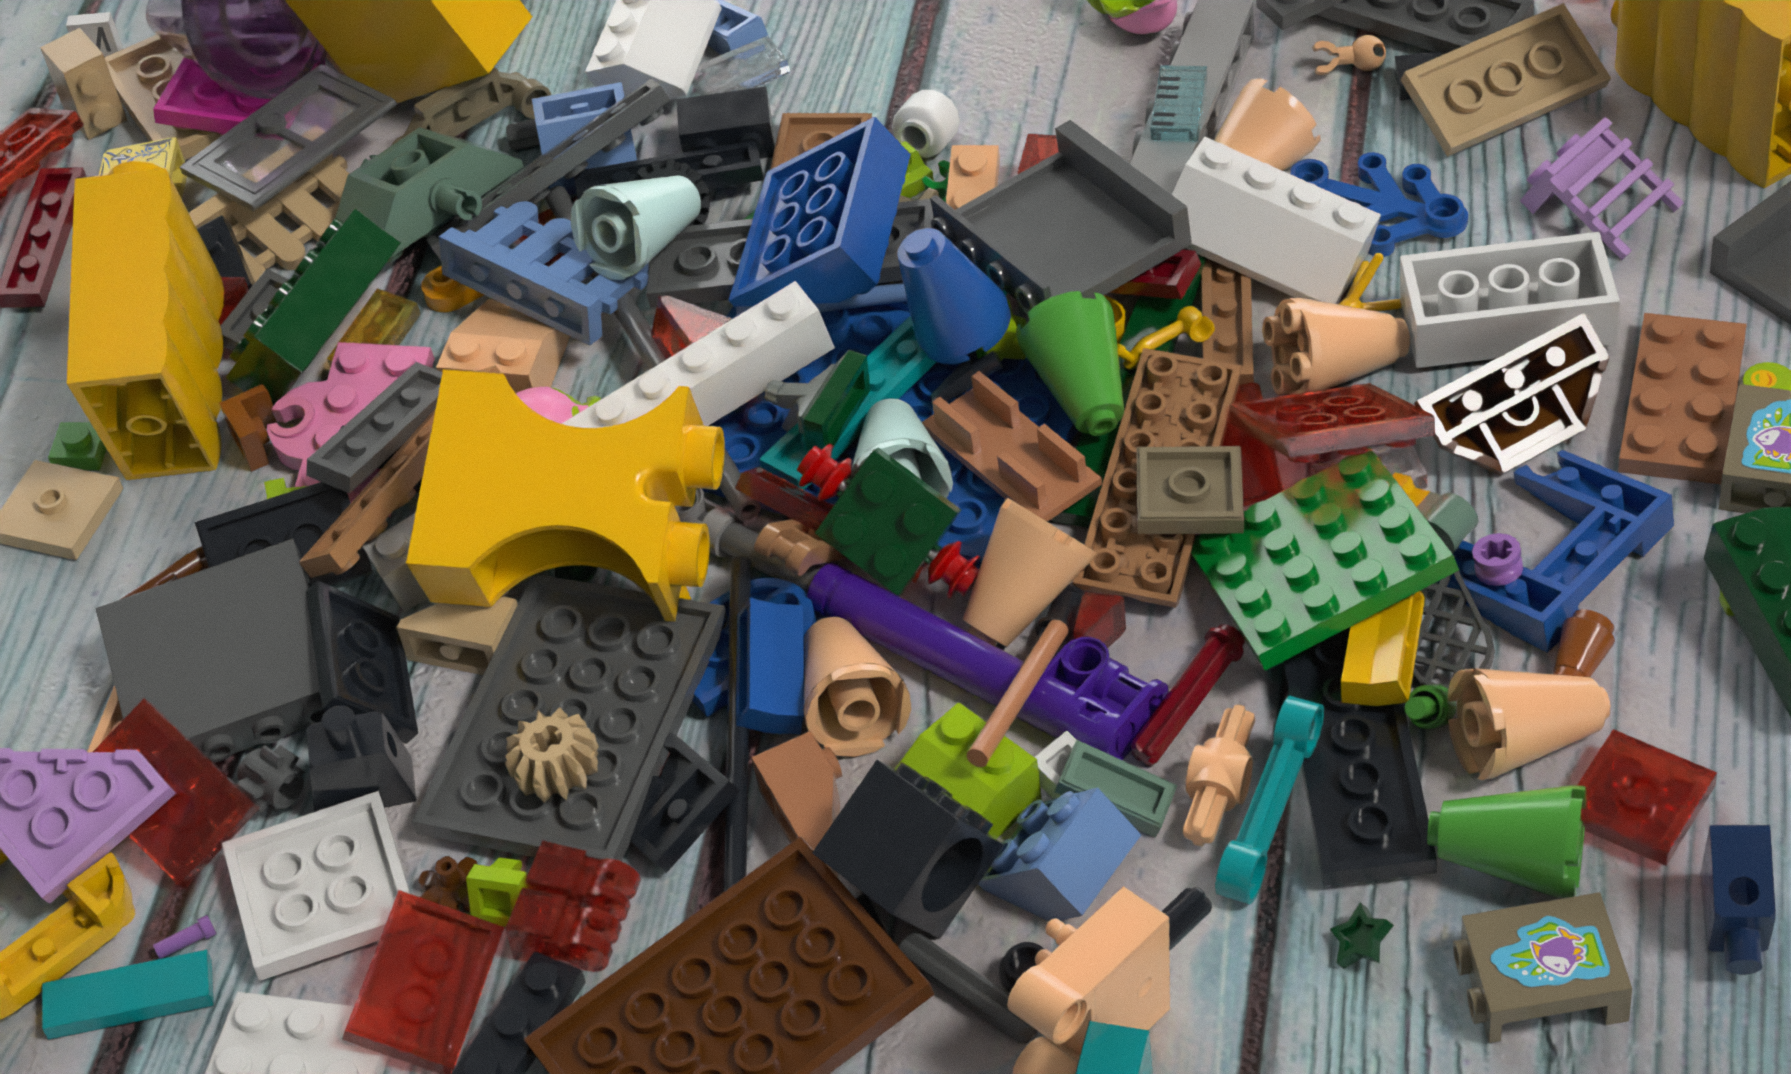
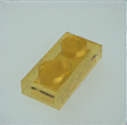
M377 288L339 342L400 345L421 315L416 302ZM337 345L327 357L330 368Z

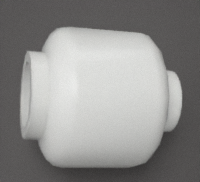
M921 90L912 94L894 115L892 129L894 137L900 144L906 141L919 152L921 158H930L939 154L956 135L960 118L957 108L947 96L935 90Z

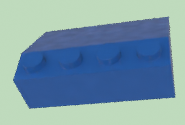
M876 117L767 171L729 297V302L734 307L755 306L794 281L798 283L814 304L840 303L857 294H866L878 284L911 154Z

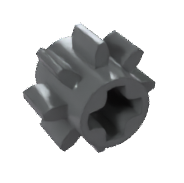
M264 745L261 749H255L248 753L240 763L237 771L239 782L236 784V787L245 792L242 801L260 813L267 806L275 812L291 806L300 796L304 786V779L302 777L304 770L296 765L299 757L281 745L274 751Z

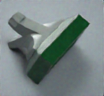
M848 350L836 364H831L808 383H785L776 380L768 383L764 398L767 402L776 406L790 409L782 428L788 432L798 423L799 433L804 435L807 453L814 446L822 450L825 446L831 444L834 448L870 392L867 355Z

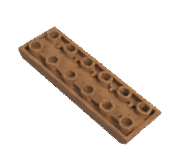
M1143 348L1084 543L1085 546L1097 553L1093 560L1073 580V586L1082 590L1107 595H1122L1139 601L1174 608L1179 605L1192 558L1191 551L1198 534H1138L1136 447L1222 446L1239 387L1242 365Z

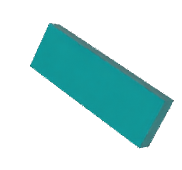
M207 949L42 983V1029L48 1040L214 1006L212 959Z

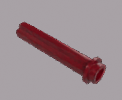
M1220 624L1217 628H1210L1204 636L1206 643L1131 742L1132 755L1136 760L1142 761L1148 766L1156 764L1229 664L1241 659L1244 655L1243 646L1245 640L1237 629L1227 624Z

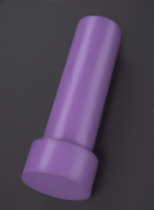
M208 915L197 919V923L153 944L159 959L204 937L208 939L216 935L217 933Z

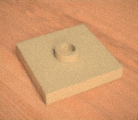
M34 460L0 510V544L77 560L122 492L123 486L119 477Z

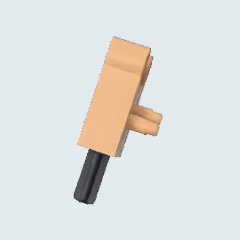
M1123 886L1078 929L1070 924H1064L1057 918L1051 919L1046 925V934L1055 939L1056 944L1059 946L1053 952L1042 949L1036 954L1035 963L1037 966L1028 969L1017 980L1010 992L1007 1004L1009 1011L1046 1036V1038L1042 1036L1035 1038L1023 1049L1015 1062L1012 1074H1075L1089 1021L1149 1030L1170 1010V950L1211 912L1212 902L1206 897L1205 892L1198 887L1186 888L1160 911Z

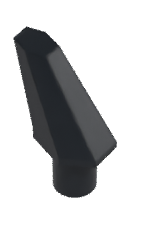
M993 350L976 361L970 358V360L962 362L931 394L932 402L941 397L948 403L973 389L971 376L978 371L988 377L1002 369L1003 364L996 352Z

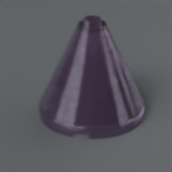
M149 0L147 3L146 20L150 29L220 87L240 97L248 99H273L308 74L315 63H323L328 53L285 0Z

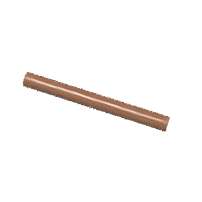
M1052 620L1049 622L967 752V759L974 766H986L1067 636L1068 627L1062 621Z

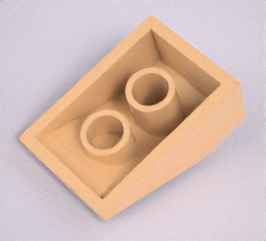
M488 299L450 333L436 369L443 372V369L476 372L496 365L500 372L505 375L515 393L534 387H551L571 336L501 302Z

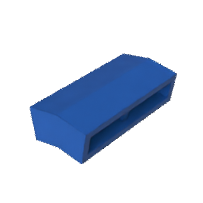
M750 597L737 614L736 726L765 733L801 735L804 717L803 605L775 604Z

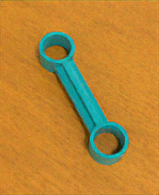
M1288 696L1284 701L1274 730L1273 748L1236 841L1232 840L1229 842L1222 855L1215 882V892L1217 895L1249 905L1256 899L1266 871L1267 852L1303 760L1312 755L1317 745L1324 719V706L1322 704L1293 696Z

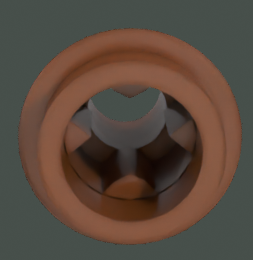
M1588 609L1576 610L1572 617L1564 620L1553 674L1591 678L1615 643L1613 623L1604 615Z

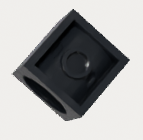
M877 759L812 854L890 914L941 938L1005 845L988 834L993 823L967 805L964 806L952 798L953 794L927 776L924 777L903 762L895 770Z

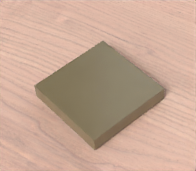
M1240 446L1136 447L1138 534L1244 533Z

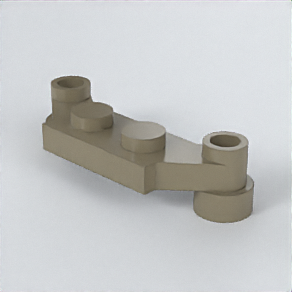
M494 67L489 74L449 87L446 86L413 105L416 112L404 135L398 137L392 145L419 127L455 137L507 106H514L515 109L526 117L535 119L532 99L550 96L551 92L536 79H527L518 72H499Z

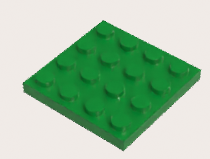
M1370 446L1358 453L1344 457L1340 462L1311 477L1301 479L1294 486L1275 496L1250 506L1244 511V533L1199 534L1195 538L1191 551L1193 561L1264 671L1459 571L1451 551Z

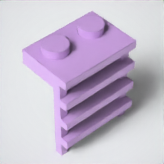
M1604 117L1582 138L1577 133L1572 136L1556 153L1559 158L1555 162L1551 163L1548 159L1545 160L1527 178L1532 187L1521 198L1520 202L1534 214L1556 195L1593 232H1600L1602 241L1623 260L1632 250L1619 238L1622 233L1660 199L1673 212L1677 211L1684 202L1671 190L1675 184L1669 178L1662 181L1650 169L1653 163L1648 158L1641 161L1629 149L1633 143L1627 137L1621 141L1609 129L1612 122ZM1620 158L1632 171L1589 209L1577 195ZM1641 179L1652 192L1610 229L1598 216L1636 181Z

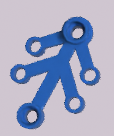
M1376 152L1365 153L1358 159L1359 179L1365 183L1373 184L1376 191L1329 179L1328 167L1325 163L1316 159L1298 161L1290 170V175L1315 184L1324 190L1381 214L1379 222L1398 216L1409 219L1389 227L1378 225L1368 252L1372 256L1376 253H1381L1383 257L1389 256L1395 250V243L1424 234H1430L1438 238L1454 237L1462 233L1468 225V211L1464 207L1463 202L1454 195L1440 194L1431 180V170L1423 164H1411L1405 167L1402 172L1403 190L1410 195H1418L1422 203L1405 198L1386 168V158Z

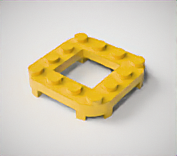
M0 849V865H1L2 863H4V862H5L6 860H8L9 858H8V857L4 854V852ZM112 852L106 854L102 859L67 884L68 888L62 894L69 901L0 952V1020L13 1014L42 992V983L60 979L110 941L124 926L134 919L136 911L133 905L132 891L118 860Z

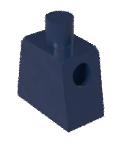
M1710 825L1700 872L1707 948L1713 952H1725V964L1728 972L1739 975L1753 974L1762 969L1761 952L1769 948L1776 917L1770 825Z

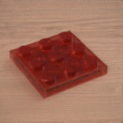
M1371 383L1229 404L1231 425L1247 433L1249 438L1259 440L1266 444L1268 449L1278 451L1288 457L1289 461L1295 463L1314 462L1320 459V453L1337 451L1341 455H1360L1368 452V446L1384 443L1386 446L1393 448L1410 447L1416 444L1417 438L1435 436V415Z

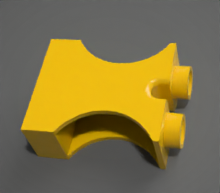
M443 369L406 564L430 602L492 607L513 586L542 571L571 565L600 567L618 573L633 581L654 601L665 621L675 622L681 586L702 587L705 582L709 564L710 537L707 524L681 522L674 506L693 507L696 488L718 489L724 467L725 442L723 429L721 427L703 425L691 390L687 386H678L660 405L636 419L609 427L581 428L554 422L532 410L516 395L504 374Z

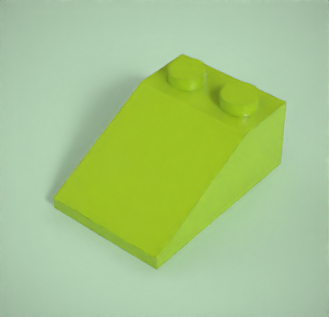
M958 702L919 735L900 763L903 762L924 777L927 776L952 793V798L962 805L972 808L993 823L988 834L997 839L1017 821L1020 813L1028 805L1036 800H1042L1038 762L1035 757L1004 736L986 766L977 767L971 764L967 759V752L983 729L986 721Z

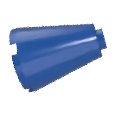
M925 228L910 233L900 244L897 256L914 335L918 345L928 358L945 364H957L968 361L970 358L967 354L981 347L984 352L994 347L1005 334L1011 319L1010 308L1004 292L940 231L933 228Z

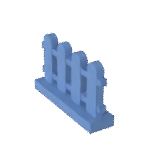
M527 201L517 202L508 209L500 206L493 211L494 219L477 232L469 229L463 233L451 227L439 236L443 275L588 345H592L602 337L601 313L605 312L611 315L618 309L617 300L632 288L636 287L642 290L648 284V264L637 274L624 280L608 279L599 274L588 284L582 283L585 278L594 272L589 264L595 261L586 249L579 252L574 242L570 225L571 221L557 218L543 226L538 223L537 206ZM523 235L528 237L515 248H508V246ZM558 253L565 254L550 267L544 265Z

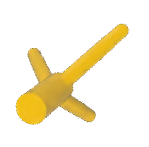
M1376 253L1370 263L1362 261L1347 297L1338 305L1376 312L1402 308L1400 299L1365 303L1359 300L1383 261L1384 257L1381 253Z

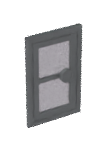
M320 64L182 164L180 170L183 175L251 211H255L394 108L397 102L371 87Z

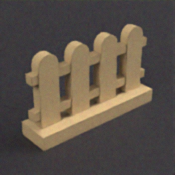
M316 127L303 137L314 141L325 132ZM292 143L243 177L257 183L303 148ZM333 154L329 155L255 211H251L217 193L189 212V215L196 228L223 215L230 223L238 242L248 236L264 250L263 253L254 258L240 246L255 282L266 269L276 263L284 269L295 270L306 255L303 244L312 238L319 242L322 234L336 217L348 174H350L346 171L348 168L347 161L341 155H337L335 158H333ZM320 188L336 203L326 209L310 193ZM284 212L300 227L290 233L274 218Z

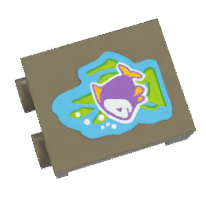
M1739 384L1723 468L1718 509L1747 513L1760 508L1791 507V391Z
M1600 892L1462 916L1461 940L1453 941L1454 960L1459 975H1469L1472 988L1467 989V1001L1471 1019L1474 1024L1483 1023L1489 1043L1501 1041L1502 1026L1506 1023L1600 1007L1606 1025L1629 1022L1632 985Z

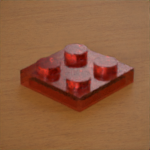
M1613 729L1577 784V786L1586 787V809H1581L1580 820L1583 821L1586 832L1667 866L1715 788L1717 772Z

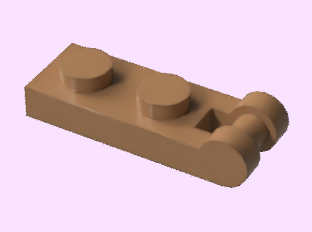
M817 515L769 523L760 532L754 546L756 552L769 559L776 556L785 561V568L798 576H802L812 565L830 563L831 561L847 558L815 534L824 521L823 518Z

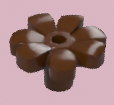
M445 856L436 862V872L423 871L418 882L420 888L425 891L420 896V901L425 911L433 913L439 909L442 917H455L458 915L459 905H462L470 913L466 877L474 864L478 865L477 861L473 858L465 857L457 864L453 858Z

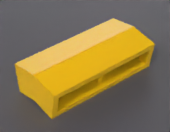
M1421 590L1350 627L1341 678L1342 703L1381 706L1406 703L1409 700L1425 601Z

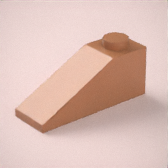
M809 731L751 758L759 792L788 841L792 843L801 836L814 850L840 813V798L836 779L842 777V771L832 749L827 747L822 750L812 732ZM829 867V869H830V870L836 875V877L838 878V873H837L835 870H833L831 867Z

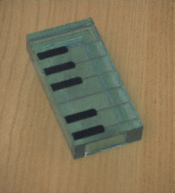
M1160 65L1150 126L1151 140L1198 142L1208 80L1207 66Z

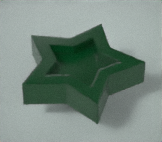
M1360 902L1347 922L1330 928L1331 932L1340 942L1336 963L1343 969L1362 958L1380 963V943L1394 925L1387 919L1373 918L1368 908Z

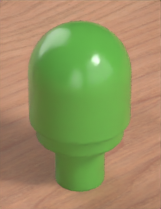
M1437 684L1423 685L1415 688L1410 693L1409 700L1405 705V712L1413 724L1423 729H1434L1447 725L1448 720L1454 718L1457 709L1456 701L1451 702L1448 700V689Z

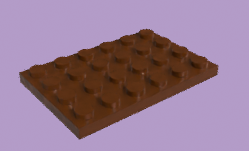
M800 836L529 1034L524 1040L548 1074H830L935 994L927 979L829 867L812 854L814 850Z

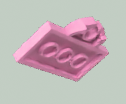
M338 342L327 381L303 384L290 390L276 402L272 408L276 421L286 423L292 419L303 418L298 425L292 428H282L277 423L267 425V433L280 462L292 470H299L295 487L310 486L321 482L306 476L307 459L334 436L342 425H346L415 362L433 367L435 358L431 347ZM377 468L351 493H348L351 503L381 469Z

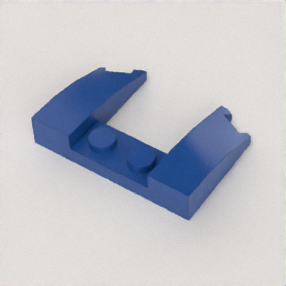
M1564 450L1557 452L1561 470L1543 477L1534 473L1528 465H1524L1514 472V480L1517 485L1565 517L1579 524L1533 570L1523 567L1522 574L1515 581L1500 586L1488 585L1481 582L1476 576L1475 562L1472 554L1473 544L1463 540L1453 553L1459 573L1481 616L1511 635L1546 653L1560 641L1564 620L1572 617L1573 613L1579 610L1578 605L1631 552L1644 557L1674 526L1672 494ZM1453 573L1447 587L1462 591Z

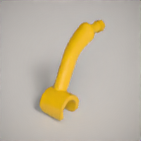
M1193 306L1185 307L1180 310L1176 322L1143 337L1130 352L1122 344H1117L1118 357L1124 360L1125 368L1128 370L1136 369L1143 348L1155 350L1157 347L1183 333H1186L1196 342L1206 341L1215 331L1214 323L1208 317L1202 316V313Z

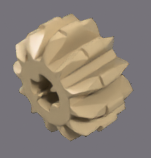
M559 707L551 717H546L538 710L535 721L532 723L518 721V734L506 737L508 754L505 755L507 759L505 764L510 777L514 778L518 788L523 791L525 796L536 793L537 797L545 803L553 793H558L567 801L569 789L572 787L586 789V776L598 772L596 756L598 755L597 749L599 746L595 734L591 733L590 729L587 728L586 722L581 719L579 714L568 717Z

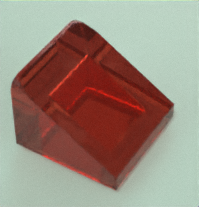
M1085 592V596H1082L1074 628V639L1080 637L1096 638L1109 648L1126 630L1124 598L1119 595Z

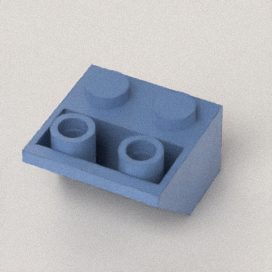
M622 82L532 99L542 155L623 99ZM631 129L624 133L626 139L619 146L605 153L599 150L586 160L588 166L585 169L636 161L637 157ZM563 176L548 186L549 189L554 186H562L569 195L577 194L574 177L565 179Z
M1098 787L1075 794L1069 791L1059 798L1045 802L1036 800L1020 813L1016 821L1019 827L1010 839L1002 842L1005 846L978 885L984 891L1047 921L1055 918L1061 921L1083 916L1141 834Z

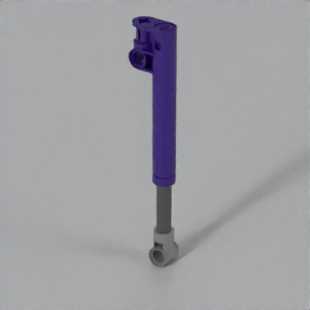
M696 488L693 507L674 506L681 522L707 524L710 537V553L721 558L728 555L733 558L738 556L749 558L752 568L771 578L783 579L802 588L807 593V598L811 600L814 611L826 617H840L847 620L863 637L995 707L1024 664V661L833 562L823 567L818 564L812 565L802 576H798L785 568V561L776 556L769 559L756 552L754 546L759 533L745 527L744 521L740 520L736 514L705 499L702 489ZM1080 637L1067 643L1052 659L1016 718L1055 739L1068 731L1076 740L1120 760H1124L1132 750L1131 742L1166 697L1169 689L1168 685L1161 680L1154 679L1147 683L1129 674L1127 666L1109 657L1108 648L1099 639Z

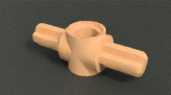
M1236 704L1233 708H1227L1224 711L1215 738L1208 739L1203 746L1196 745L1191 754L1186 776V792L1193 801L1182 832L1184 837L1191 840L1196 846L1203 847L1205 843H1212L1217 834L1223 813L1233 809L1236 804L1242 805L1247 797L1252 777L1253 758L1246 747L1256 719L1254 713L1247 711L1243 705Z

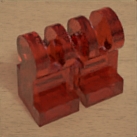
M542 840L525 880L527 888L522 887L505 928L513 960L527 962L534 951L553 959L566 961L582 970L602 971L608 966L613 949L611 945L616 943L622 930L620 922L627 918L631 908L629 899L635 897L641 882L640 875L634 868L622 861L608 858L602 860L590 858L587 856L586 850Z

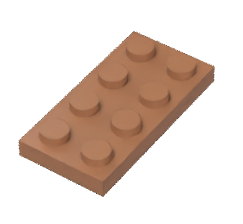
M1644 313L1619 456L1618 472L1721 485L1737 397L1747 324Z

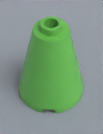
M1070 291L1050 297L1034 306L1027 313L1030 321L1023 329L1020 324L1016 328L1017 342L1021 351L1076 429L1082 433L1100 436L1114 430L1124 415L1114 312L1110 302L1102 294L1094 292L1096 299L1083 298L1080 291Z
M1570 785L1443 801L1441 812H1430L1427 843L1431 846H1437V854L1440 859L1558 899L1577 896L1576 888H1579L1585 826H1583V821L1580 819L1581 809H1586V787Z

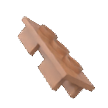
M980 371L971 376L973 389L950 404L941 397L937 398L932 402L934 414L922 422L936 442L1004 499L1009 498L1047 522L1102 485L1101 477L1086 466L1084 455L1047 425L1043 424L1038 427L1019 411L1018 402Z

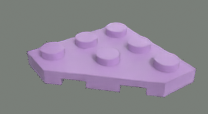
M0 748V849L40 897L50 904L68 888L67 884L102 859L176 793L138 750L115 749V753L87 752L84 749H41V752L13 751L10 748Z

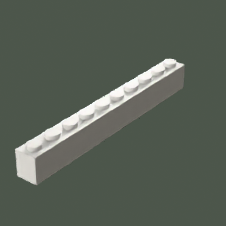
M794 281L562 424L581 428H600L622 424L636 419L660 405L678 386H687L691 390L703 425L709 426L764 392L768 383L772 380H784L835 347L818 308L798 283ZM415 513L363 545L364 550L403 612L408 611L428 598L406 564Z

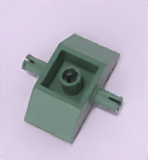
M419 127L380 154L370 155L371 160L365 158L359 168L348 174L335 218L344 222L354 208H356L400 241L401 244L388 260V262L399 258L403 253V249L419 238H425L434 234L439 229V225L453 215L463 220H472L471 214L477 217L482 209L481 196L497 188L524 166L519 158L467 140Z

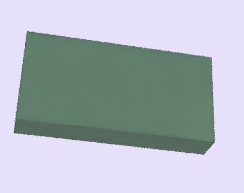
M1076 740L1054 792L1063 795L1066 792L1072 791L1075 794L1098 787L1137 830L1156 838L1178 785Z

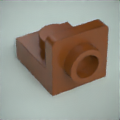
M259 385L219 403L230 435L251 472L269 464L263 447L264 444L270 442L266 428L268 424L278 422L272 411L273 404L269 392L264 385Z

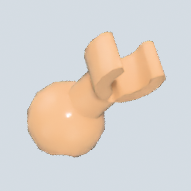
M1364 35L1357 38L1352 46L1336 47L1329 41H1319L1312 47L1314 52L1323 50L1329 55L1337 57L1333 58L1328 65L1318 66L1314 70L1316 75L1328 74L1336 66L1354 64L1363 71H1373L1378 69L1386 58L1384 43L1373 35ZM1380 47L1383 51L1382 57L1375 55L1373 48Z

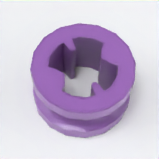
M1501 533L1490 534L1480 538L1474 544L1472 554L1475 562V573L1481 582L1494 586L1506 585L1515 581L1522 574L1520 543L1515 537Z

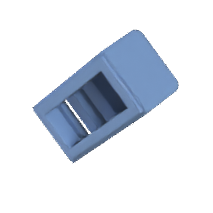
M716 0L722 9L708 41V46L738 66H742L769 48L771 41L762 17L724 0Z

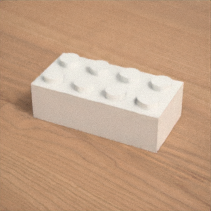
M1600 232L1400 256V301L1405 322L1409 329L1410 344L1416 368L1496 359L1583 313L1587 316L1603 346L1617 344L1620 300Z

